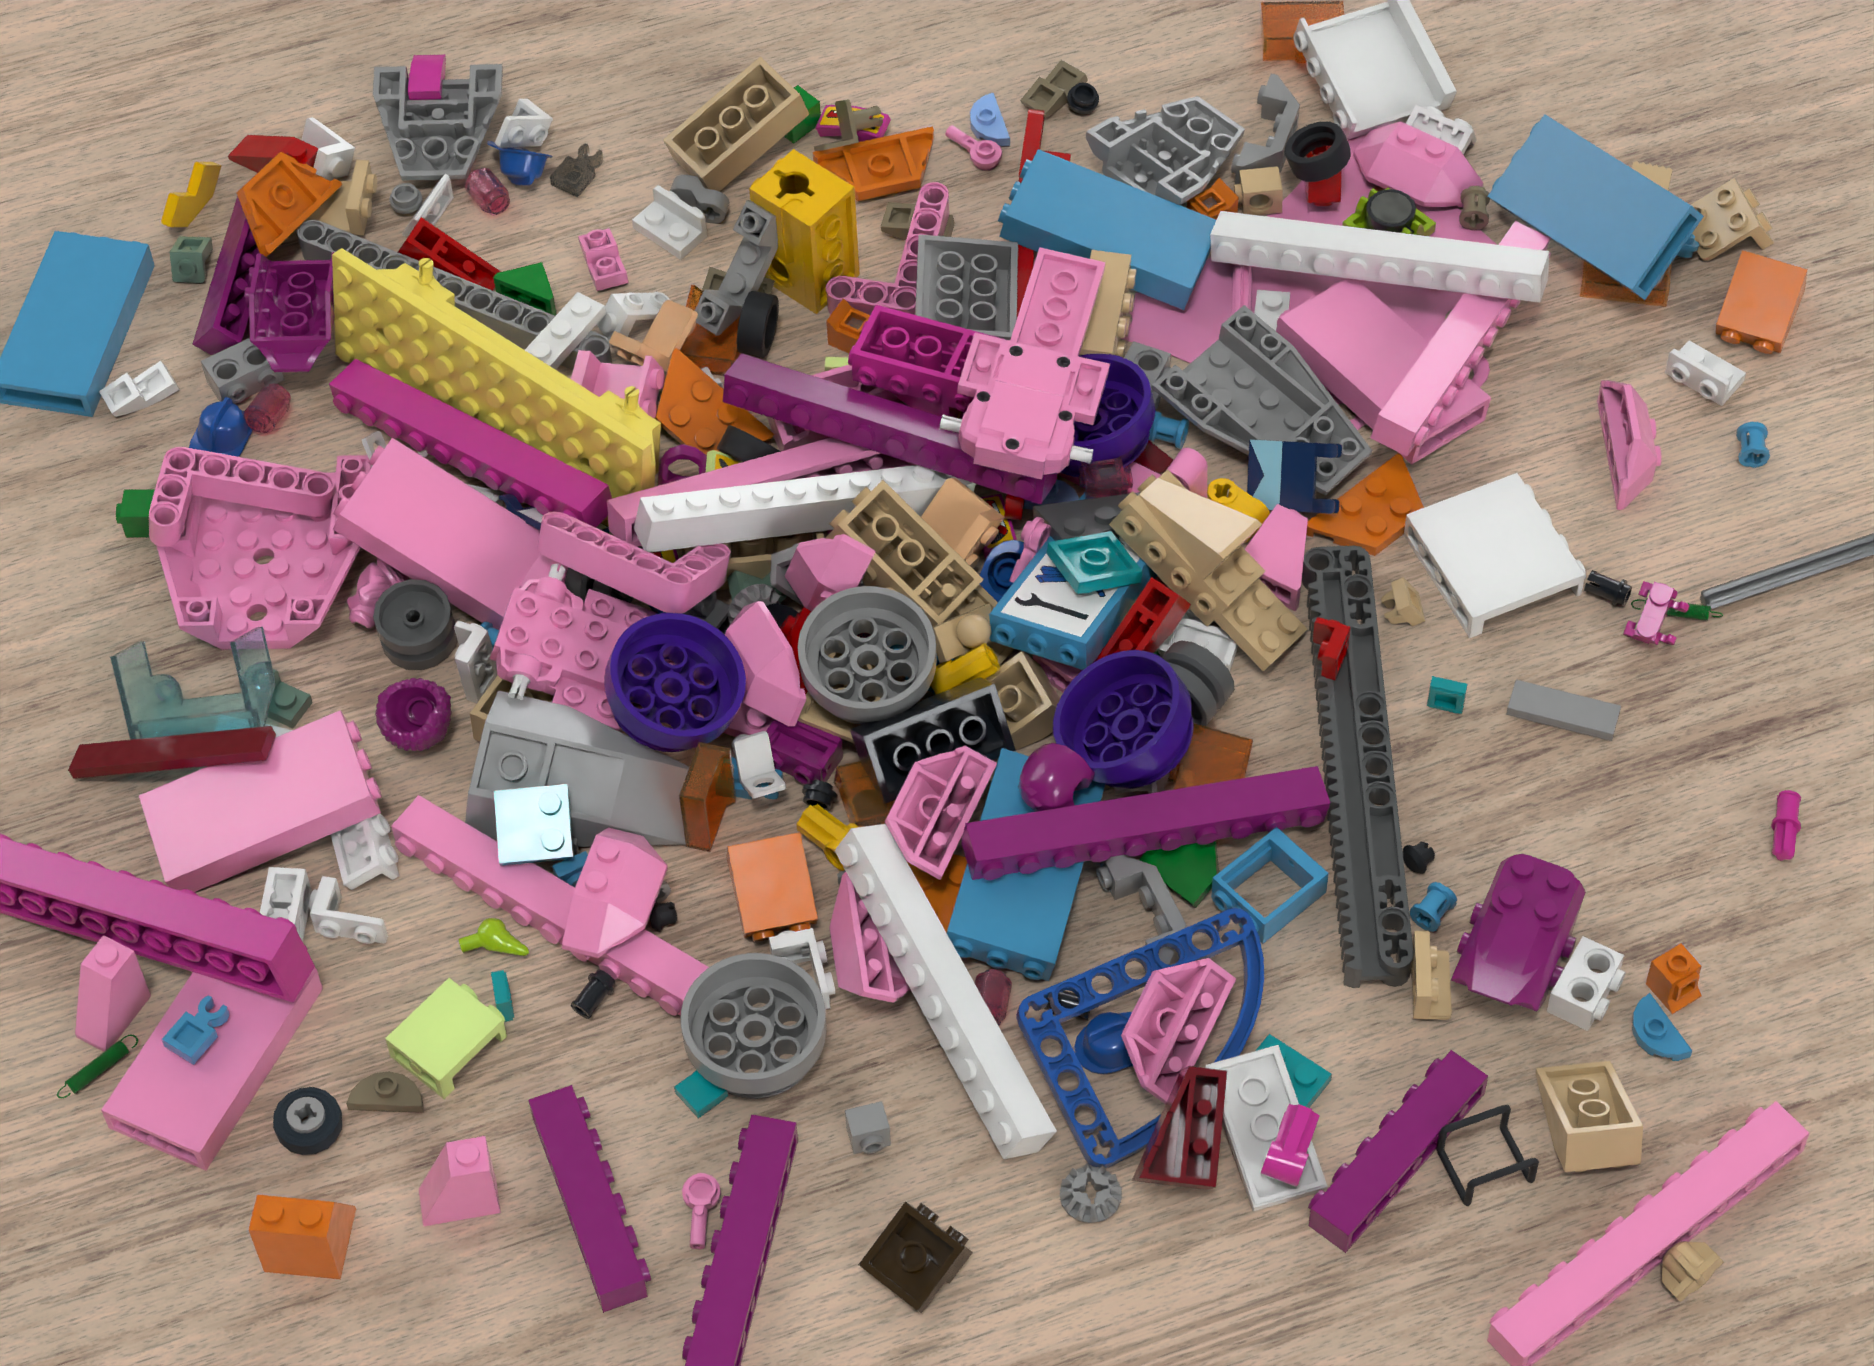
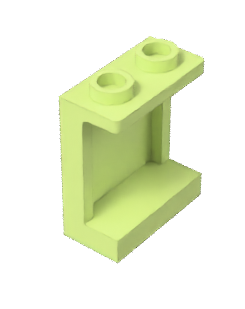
M448 978L385 1039L390 1057L445 1099L455 1089L452 1078L494 1037L502 1042L507 1037L504 1026L505 1018L493 1005L486 1007L478 1000L477 995L469 986L465 984L459 986L452 979Z

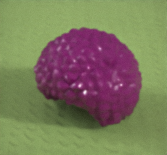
M411 678L410 680L406 679L389 685L378 696L375 711L376 723L381 734L385 736L386 741L391 742L398 749L403 748L405 751L429 749L441 742L446 736L452 714L451 696L445 692L444 687L437 686L434 681Z

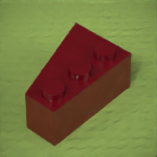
M1188 1066L1180 1071L1132 1181L1202 1190L1216 1188L1227 1080L1226 1070Z

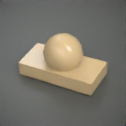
M990 604L979 606L933 627L936 638V653L940 663L967 653L983 643L991 642L990 636L992 632L989 613L992 611V607Z

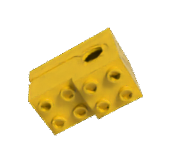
M793 149L784 158L778 159L766 174L757 178L749 188V194L752 202L776 216L778 249L764 277L775 280L773 287L813 313L818 314L827 305L826 285L829 280L837 276L857 278L860 275L855 187Z

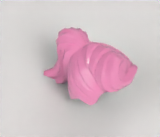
M377 557V565L372 562L366 567L358 579L356 594L347 599L351 623L358 622L368 629L372 628L375 625L373 619L375 604L382 593L395 583L406 581L410 578Z

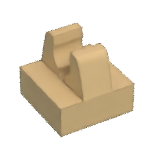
M1404 577L1391 582L1392 590L1385 594L1381 601L1388 609L1393 606L1395 608L1385 613V618L1391 624L1408 622L1412 627L1425 622L1419 592Z

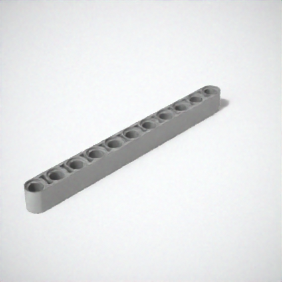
M308 220L302 223L297 230L302 256L305 260H331L332 252L343 248L376 270L396 269L406 263L419 271L418 260L324 222ZM433 267L434 278L444 288L455 294V307L524 350L555 317L552 314ZM590 331L560 365L573 370L578 350L591 351L601 363L612 364L608 339L599 333Z

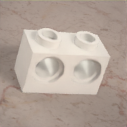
M269 867L260 913L264 916L274 919L282 917L291 921L296 926L302 942L312 893L306 869Z
M1583 936L1550 994L1547 1012L1588 1031L1595 1019L1599 1021L1603 1019L1610 1004V1000L1606 999L1611 990L1617 992L1624 980L1626 972L1621 970L1624 955ZM1590 969H1599L1603 973H1596ZM1575 997H1581L1587 1001L1581 1002L1576 1000Z

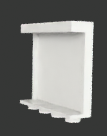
M1388 0L1375 6L1309 26L1304 17L1300 18L1293 35L1295 47L1298 51H1302L1307 61V70L1311 77H1315L1320 87V95L1323 102L1328 103L1333 112L1334 123L1341 127L1347 140L1366 135L1370 130L1400 121L1403 123L1407 122L1416 104L1423 108L1432 106L1440 111L1450 108L1457 91L1410 0Z
M1518 473L1406 514L1404 537L1469 638L1482 634L1484 621L1568 588L1572 589L1576 597L1582 594L1584 579H1586V571L1580 560H1575L1569 551L1565 537L1557 533L1552 525L1549 513L1545 509L1540 508L1535 500L1531 486L1524 484Z

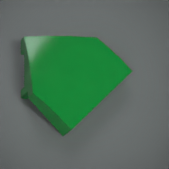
M1217 840L1206 845L1198 843L1181 845L1169 851L1163 849L1146 851L1139 859V861L1156 866L1165 885L1195 908L1212 889L1213 877L1220 872Z

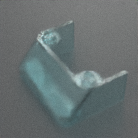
M263 626L256 627L230 642L241 693L183 699L181 687L174 677L168 674L152 675L144 641L137 642L111 656L110 659L130 740L264 727L275 688V676Z

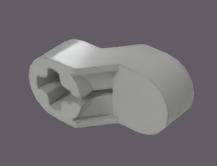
M679 175L674 178L670 191L674 192L691 207L700 209L706 218V223L717 224L724 220L730 203L725 194L716 190L705 189L697 176Z

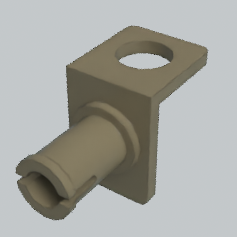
M849 99L836 101L835 106L842 140L814 146V150H827L859 143L858 130L882 126L883 117L869 119L870 116L882 114L880 108L873 106L867 109L852 111Z

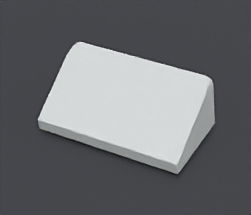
M444 174L431 190L402 232L403 236L408 237L421 217L432 225L436 224L454 198L449 175Z

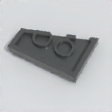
M1129 494L1033 506V517H1041L1044 519V523L1051 526L1050 536L1055 541L1112 531L1118 537L1119 535L1109 524L1122 511L1118 505Z

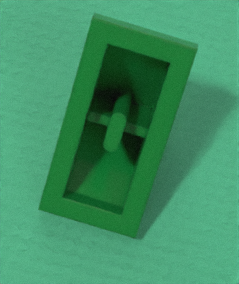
M543 262L499 272L493 277L497 293L554 316L557 315L554 296Z

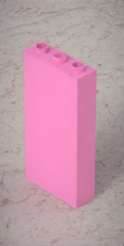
M1346 278L1341 282L1333 283L1324 292L1317 296H1310L1303 304L1292 310L1284 311L1277 320L1276 332L1296 348L1320 382L1371 429L1374 428L1380 411L1429 344L1426 339L1357 279ZM1469 377L1463 386L1458 384L1455 386L1457 392L1449 406L1442 405L1444 409L1437 424L1434 427L1431 425L1427 427L1429 428V433L1422 446L1418 447L1415 445L1408 456L1401 454L1411 465L1485 420L1491 397Z
M391 438L385 448L379 445L368 462L372 465L368 473L361 471L351 486V489L355 491L352 497L348 499L344 496L336 507L333 514L338 519L333 530L411 579L426 580L439 586L447 595L451 604L482 623L487 621L493 624V628L499 630L514 587L520 588V584L541 555L537 550L540 530L527 524L520 517L394 438Z
M341 710L276 737L266 761L207 766L139 795L162 874L168 887L180 891L182 889H188L193 892L199 891L380 814L381 811L376 799L381 798L382 795L374 777L370 779L368 777L367 770L372 769L365 750H359L357 742L362 741V737L354 720L348 722Z
M314 967L294 1002L193 972L101 1109L108 1128L203 1170H207L323 990L317 969ZM209 995L214 1002V1007L209 1013H215L222 1005H225L230 1015L224 1024L213 1027L216 1030L217 1039L193 1065L164 1047L162 1038L185 1012L195 1017L199 1012L198 1005L200 1001Z

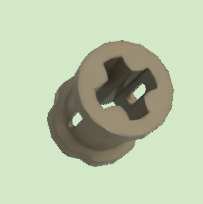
M1470 186L1461 192L1460 198L1463 203V211L1459 215V221L1466 229H1483L1489 223V214L1486 211V206L1490 202V198L1488 197L1489 192L1483 187ZM1476 195L1478 196V201H1477V202H1475V196H1476ZM1472 214H1475L1474 220L1471 219Z

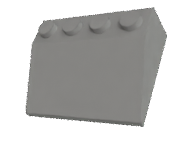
M919 234L915 315L1005 340H1011L1017 320L1018 242Z

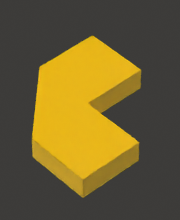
M195 161L187 191L168 194L161 224L168 227H188L213 197L222 165L215 162Z

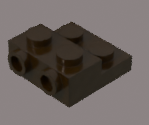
M905 1201L858 1265L915 1310L922 1313L945 1282L950 1284L973 1252L965 1246L969 1240L966 1236L951 1225L945 1231L935 1223L939 1218L936 1213L922 1203L915 1208Z

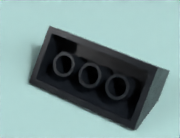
M981 677L919 701L907 711L885 720L867 722L850 729L860 762L885 804L896 800L913 764L917 761L951 752L963 746L971 748L990 760L999 758L1002 748L1016 751L995 683Z

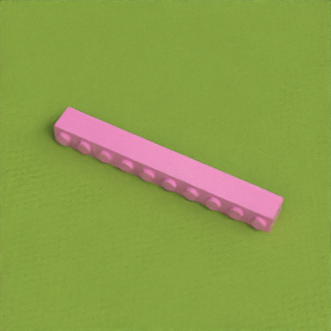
M1515 221L1499 245L1546 251L1551 238ZM1464 293L1378 414L1370 438L1405 456L1409 455L1415 445L1421 447L1429 433V428L1427 427L1429 425L1434 427L1437 424L1444 409L1442 405L1449 406L1457 392L1455 386L1457 384L1460 386L1464 385L1471 371L1469 366H1477L1485 350L1483 346H1491L1498 332L1496 327H1504L1512 311L1510 307L1516 309L1521 300Z
M831 437L607 500L609 531L615 537L636 547L642 546L634 530L641 497L916 464Z
M419 795L391 825L395 846L402 854L408 857H417L432 872L436 874L442 872L452 878L454 883L462 890L467 892L472 890L477 893L490 907L494 909L500 907L507 911L520 925H530L537 929L550 943L562 944L575 887L534 863L500 866L497 841ZM645 929L623 943L608 949L607 953L599 958L570 951L577 959L583 962L588 960L597 965L600 970L608 973L614 980L618 978L627 983L637 995L644 998L648 996L657 1001L663 1010L673 1016L677 1014L681 1016L682 1004L689 988L700 974L709 968Z
M1777 1101L1765 1110L1759 1107L1747 1118L1745 1126L1738 1131L1735 1129L1729 1130L1719 1140L1718 1147L1709 1153L1705 1150L1697 1155L1691 1162L1690 1169L1682 1175L1676 1172L1670 1176L1663 1184V1190L1654 1197L1651 1194L1643 1197L1634 1207V1212L1626 1219L1622 1216L1615 1219L1607 1227L1606 1234L1597 1241L1594 1239L1587 1241L1578 1250L1577 1257L1567 1264L1563 1261L1556 1265L1549 1273L1548 1280L1539 1287L1536 1284L1528 1287L1521 1294L1516 1305L1510 1309L1503 1307L1496 1312L1489 1322L1491 1326L1487 1341L1511 1366H1532L1659 1266L1664 1255L1675 1244L1681 1241L1689 1242L1802 1153L1809 1132Z

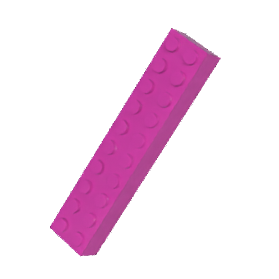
M0 834V913L94 942H98L104 935L130 948L136 955L290 1002L295 1001L315 967L307 947L303 944L297 932L296 926L288 919L267 917L252 908L240 909L231 906L219 898H214L213 900L203 898L188 889H182L181 891L173 889L158 880L146 881L136 878L133 874L124 870L119 872L109 870L94 861H89L88 863L79 861L64 852L52 853L43 850L34 843H27L25 845L13 841L6 835Z

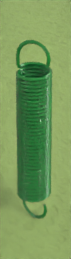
M1636 599V600H1634V601L1631 602V606H1632L1633 608H1635V609L1641 610V608H1636V607H1634V606H1633V602H1635V601H1645V604H1646L1647 599H1646V600ZM1689 604L1687 612L1669 608L1666 615L1669 617L1708 621L1709 611L1721 614V616L1712 615V617L1719 618L1723 616L1720 612L1711 611L1710 606Z
M132 1034L126 1035L109 1047V1049L98 1055L97 1058L65 1081V1086L57 1092V1097L66 1098L71 1094L69 1093L64 1097L59 1096V1092L66 1085L76 1094L87 1086L88 1083L104 1073L105 1070L107 1071L114 1063L116 1064L117 1061L130 1052L122 1040L128 1036L135 1037L136 1044L132 1047L134 1048L138 1043L137 1036Z

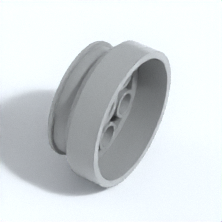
M861 586L835 593L818 604L803 624L798 640L801 677L806 689L819 705L847 722L862 725L867 722L885 720L901 714L914 706L924 696L933 681L937 654L936 638L932 624L924 611L914 601L891 589ZM860 633L871 634V636L867 638L857 637V635ZM895 644L904 646L900 650H893L889 647ZM834 652L843 654L838 658L828 657L829 654ZM873 664L876 666L874 669L865 670L861 668L863 665ZM898 676H907L910 678L904 682L894 680ZM837 684L847 685V687L842 690H836L832 688L834 685ZM869 696H878L881 698L880 700L875 702H869L865 700Z
M747 953L723 959L700 974L684 998L681 1009V1029L685 1051L694 1068L706 1080L727 1090L728 1094L749 1099L767 1098L781 1094L802 1080L814 1066L823 1050L827 1034L825 1004L821 991L813 978L803 968L788 959L776 955ZM757 1003L766 1004L763 1007H753V1005ZM724 1017L732 1018V1020L728 1022L718 1021ZM787 1021L797 1022L792 1026L783 1025ZM752 1036L763 1037L760 1040L756 1041L749 1040V1038ZM720 1050L728 1051V1053L724 1055L714 1054L715 1052ZM783 1054L794 1055L789 1059L779 1058ZM748 1069L759 1070L757 1073H745Z

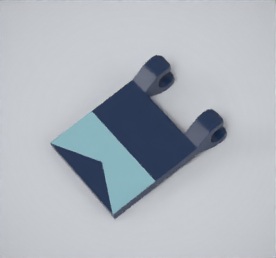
M1249 440L1247 493L1263 502L1269 510H1273L1279 504L1298 512L1338 513L1340 507L1339 500L1315 498L1317 457L1340 458L1342 456V445L1334 443Z

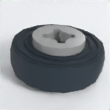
M315 1087L299 1088L288 1093L279 1101L273 1115V1128L279 1142L290 1152L301 1155L317 1154L328 1149L337 1140L342 1130V1112L336 1099L326 1090ZM309 1116L304 1122L301 1121L304 1117Z

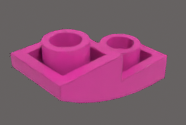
M445 54L413 56L408 82L409 100L441 99L442 81L445 80L446 69Z

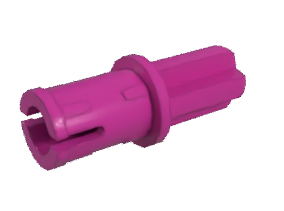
M1791 790L1781 791L1777 795L1776 817L1771 823V827L1774 830L1772 853L1780 861L1785 859L1791 860L1794 857L1796 834L1801 829V823L1798 820L1801 796Z

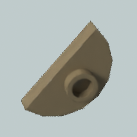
M390 1071L374 1073L362 1079L351 1090L346 1103L348 1110L424 1113L423 1099L416 1084L405 1075Z

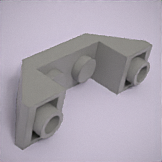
M1271 73L1267 85H1261L1257 98V104L1262 105L1261 118L1275 121L1273 128L1275 136L1268 137L1266 147L1248 142L1244 143L1241 154H1235L1232 161L1231 173L1236 174L1235 184H1239V170L1278 166L1279 173H1281L1286 160L1285 145L1298 128L1300 104L1277 74Z
M751 200L746 201L733 228L735 232L744 237L719 290L705 289L695 309L698 313L696 323L715 335H720L741 315L748 293L758 291L778 249L776 216Z
M1124 855L1110 857L1100 862V867L1096 869L1098 880L1103 889L1109 888L1114 900L1139 892L1144 907H1150L1155 915L1153 921L1158 936L1145 940V945L1186 928L1187 925L1156 866ZM1163 947L1159 950L1158 955L1163 963L1172 965L1178 962L1179 956L1175 949Z

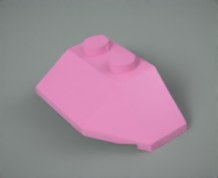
M1401 121L1370 130L1354 150V157L1358 161L1359 167L1367 181L1384 189L1390 188L1408 194L1415 203L1424 207H1448L1454 205L1463 207L1460 198L1461 192L1470 186L1483 187V181L1458 147Z
M1601 380L1597 399L1616 509L1623 510L1653 481L1655 468L1661 465L1660 446H1655L1654 439L1656 438L1655 419L1649 418L1647 404L1632 385Z
M845 534L836 535L834 539L820 538L800 542L785 573V578L804 607L812 612L818 604L831 595L849 588L859 587L876 551Z
M757 601L744 606L725 633V636L738 651L745 669L746 688L742 702L787 726H795L807 698L804 689H800L799 670L794 653L765 603Z
M967 746L956 748L954 751L938 754L913 764L885 819L888 829L907 862L937 879H941L963 835L965 823L969 822L997 765L996 762Z
M609 827L595 836L572 894L562 949L599 958L607 953L608 949L623 943L645 929L666 875L667 864L644 836Z
M845 872L841 878L829 927L838 987L859 996L894 1003L910 992L911 989L873 923L859 894L856 892L848 874Z
M1210 958L1153 971L1121 1034L1141 1087L1164 1104H1166L1180 1071L1188 1066L1195 1065L1236 981L1234 976Z

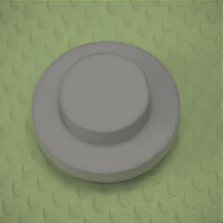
M409 183L397 185L392 190L389 199L391 208L401 214H408L418 210L423 201L421 192Z

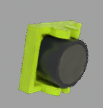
M1372 188L1368 199L1364 196L1360 198L1355 213L1344 220L1342 226L1430 236L1435 232L1436 222L1418 210L1413 199L1408 194L1390 188L1376 191Z

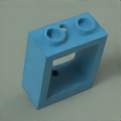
M1276 827L1213 877L1211 897L1214 904L1222 912L1232 908L1246 911L1253 920L1260 942L1264 944L1327 892L1329 873ZM1271 860L1301 889L1264 918L1234 889Z

